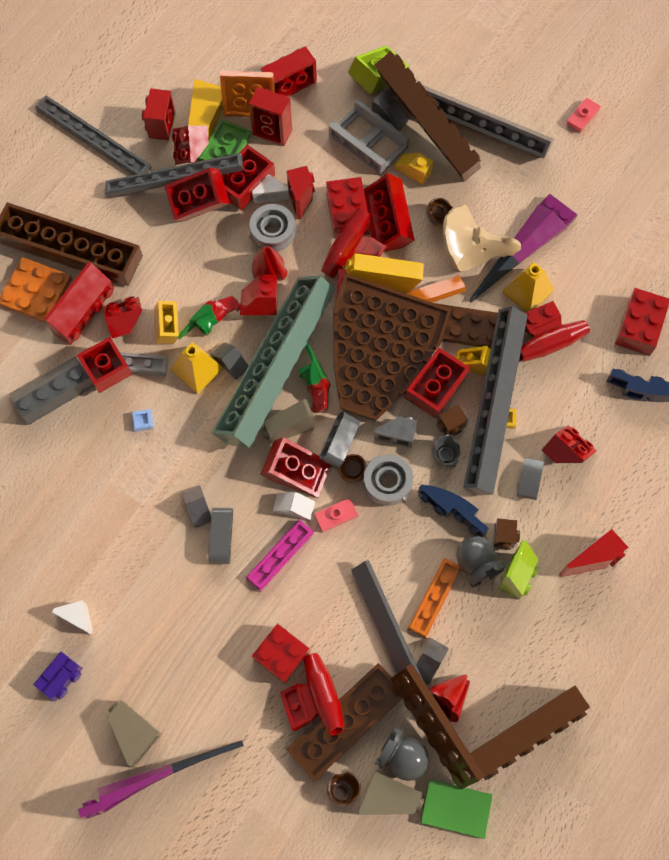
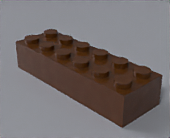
M575 685L470 754L484 774L485 781L489 780L499 773L497 770L499 767L504 769L515 763L517 755L520 757L525 756L534 750V744L539 746L550 740L552 732L556 735L570 726L568 724L569 721L574 723L587 715L585 711L590 706Z

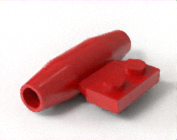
M358 207L344 224L328 251L321 269L323 273L334 278L338 273V269H342L347 260L351 259L355 253L381 257L387 246L372 237L363 236L371 217L369 213Z
M554 301L525 312L528 315L525 330L534 338L522 345L519 359L525 362L542 358L574 344L590 333L588 323L585 320H580L562 325V316Z
M318 653L309 654L304 658L307 684L297 683L280 692L290 727L295 732L313 723L314 719L319 716L328 734L331 736L338 735L345 730L341 703L332 677Z

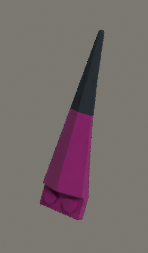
M549 194L538 204L514 237V239L521 243V250L512 256L508 255L498 259L470 298V302H473L518 264L566 230L577 218V214L553 195Z
M243 741L99 787L98 797L100 802L94 799L82 803L83 807L78 809L81 819L86 820L106 813L139 791L180 770L222 753L243 747Z

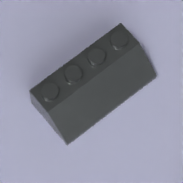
M75 356L10 394V397L22 418L30 425L94 387V384Z

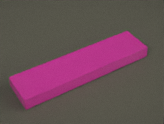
M299 519L246 576V579L261 592L311 538L314 532Z

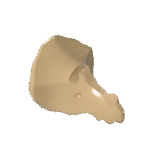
M466 205L452 208L445 216L443 224L445 250L452 267L458 272L468 271L493 257L512 256L521 250V243L513 237L493 234L476 225Z

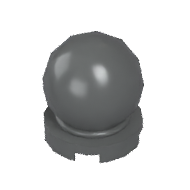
M480 536L468 537L457 548L456 558L458 564L465 573L470 574L467 580L472 588L482 585L481 580L488 576L490 580L495 578L506 568L502 560L495 561L496 552L494 546L486 538Z
M394 727L393 733L389 735L381 750L382 753L376 759L375 765L380 768L388 765L390 771L397 778L404 781H414L422 777L427 771L429 753L419 740L410 737L403 738L401 736L403 731Z

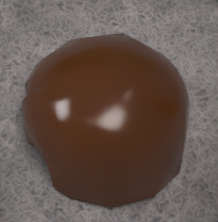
M435 198L428 203L426 214L430 222L435 225H443L445 216L453 207L448 200Z
M350 454L345 457L338 472L346 482L357 483L364 479L367 463L362 456Z
M351 772L336 774L328 782L327 795L330 801L339 807L352 805L359 797L361 791L359 779Z

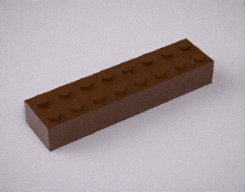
M390 51L374 66L380 77L464 182L480 170L481 160L478 153L474 149L470 150L469 142L463 135L459 136L458 129L454 123H448L449 120L445 112L441 108L437 109L436 101L430 94L427 96L421 82L418 81L416 83L413 72L408 67H405L401 57L398 54L394 55Z
M8 202L0 214V244L81 271L88 262H91L109 280L129 286L143 257L139 245Z

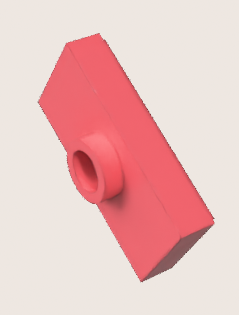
M586 97L567 120L566 124L581 133L600 110L601 106Z
M350 498L314 513L322 532L358 517V513Z

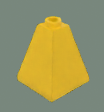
M533 262L502 290V293L525 312L537 308L554 289L546 271Z
M192 342L181 352L171 371L195 393L199 394L224 370V367L200 346Z

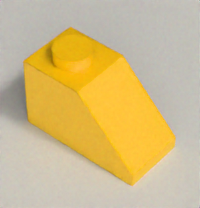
M421 153L403 154L395 164L394 169L424 185L433 172L434 161Z
M487 346L457 350L456 359L469 366V372L484 375L486 374L491 349Z

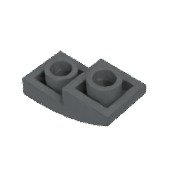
M525 458L517 497L537 500L544 461Z

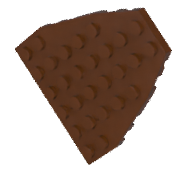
M345 273L333 309L334 373L340 409L377 421L406 392L440 346L452 309Z

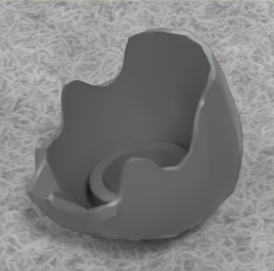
M449 435L441 436L433 444V458L439 465L456 467V463L459 462L458 457L461 454L460 445Z

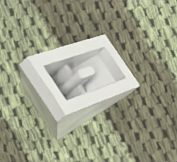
M269 174L252 191L254 203L289 200L288 187Z
M297 492L277 493L273 513L311 521L315 501Z
M83 600L53 609L52 613L90 635L93 632L87 604Z

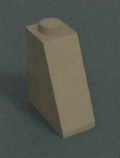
M307 399L301 400L264 421L265 428H262L265 439H269L270 443L273 444V441L282 437L287 439L314 429L313 414Z
M120 700L119 703L115 702L110 707V714L107 718L127 764L135 768L162 733L126 702Z
M375 771L358 813L361 815L415 814L416 810L420 812L425 799L421 798L422 792Z

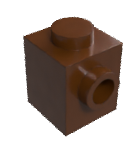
M458 404L439 414L436 424L441 433L444 432L445 435L455 436L467 426L468 419Z
M497 518L494 531V546L499 547L500 550H511V548L515 547L516 542L519 543L520 541L517 520Z

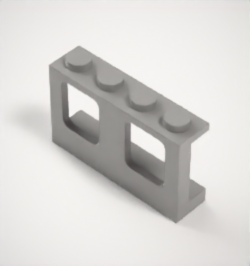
M357 99L354 101V108L338 124L333 121L329 125V136L380 175L408 149L409 138L405 133L395 129L391 123H387L378 113H374L366 104L359 102ZM357 117L363 118L373 126L361 139H356L345 130ZM384 136L399 146L387 159L381 158L371 150Z

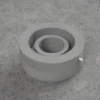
M263 205L250 218L251 233L249 237L261 249L269 246L276 251L284 250L294 239V215L282 205ZM272 226L280 228L276 233L265 231Z
M391 454L373 458L364 472V488L367 497L383 506H392L403 500L406 501L413 484V473L409 464L399 456ZM390 474L397 479V484L392 488H385L380 484L379 478L382 475Z

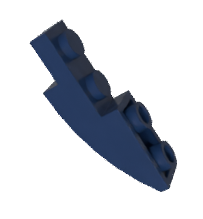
M614 368L608 375L606 382L624 388L623 396L648 402H669V382L665 381L662 377L651 376L648 381H645L640 376H632L624 370Z
M422 484L419 486V498L425 503L429 502L438 515L448 518L453 513L455 520L469 527V532L474 536L484 537L488 532L489 528L476 517L479 509L469 501L439 487Z

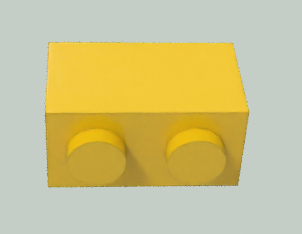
M158 301L154 308L156 344H174L179 337L177 301Z

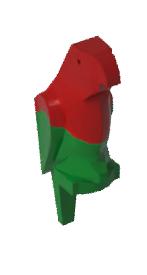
M229 296L218 301H207L179 333L178 339L180 340L194 327H198L202 333L208 336L212 332V327L222 321L228 313L240 310L238 300L233 296Z
M307 343L305 347L312 363L299 369L301 374L299 377L306 380L307 389L313 397L312 407H310L311 411L321 413L328 409V393L331 383L319 360H317Z

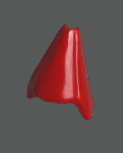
M265 246L253 257L252 274L254 279L259 275L266 274L277 275L280 280L286 278L288 271L284 266V259L275 249Z
M466 674L437 683L430 689L431 694L450 723H456L460 719L470 685Z

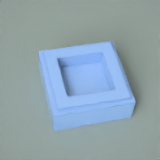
M151 409L132 412L135 432L154 429Z

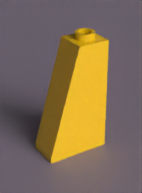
M195 79L188 126H207L209 140L223 112L221 86Z
M355 253L351 259L347 260L345 265L347 274L403 293L412 291L423 280L424 264Z

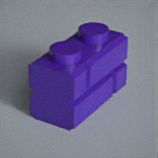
M60 651L33 685L48 698L56 702L57 699L61 700L67 694L68 690L66 688L71 682L75 683L82 675L80 671L83 668Z

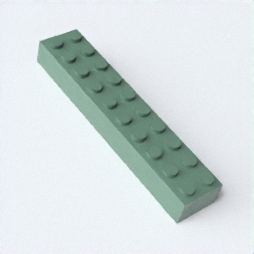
M322 276L298 277L212 431V434L225 444L250 448L251 444L255 441V437L263 426L267 414L271 411L274 401L281 393L282 387L289 378L294 364L298 361L301 351L306 346L307 340L315 330V326L323 315L327 303L332 298L335 288Z

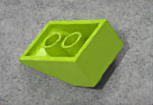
M387 45L355 56L348 71V74L371 95L382 91L388 86L374 66L390 51L396 55ZM403 60L405 67L409 68L410 66Z
M522 540L516 549L498 587L499 590L517 599H520L523 595L527 596L531 585L528 584L531 577L535 578L539 567L536 566L539 559L527 541Z

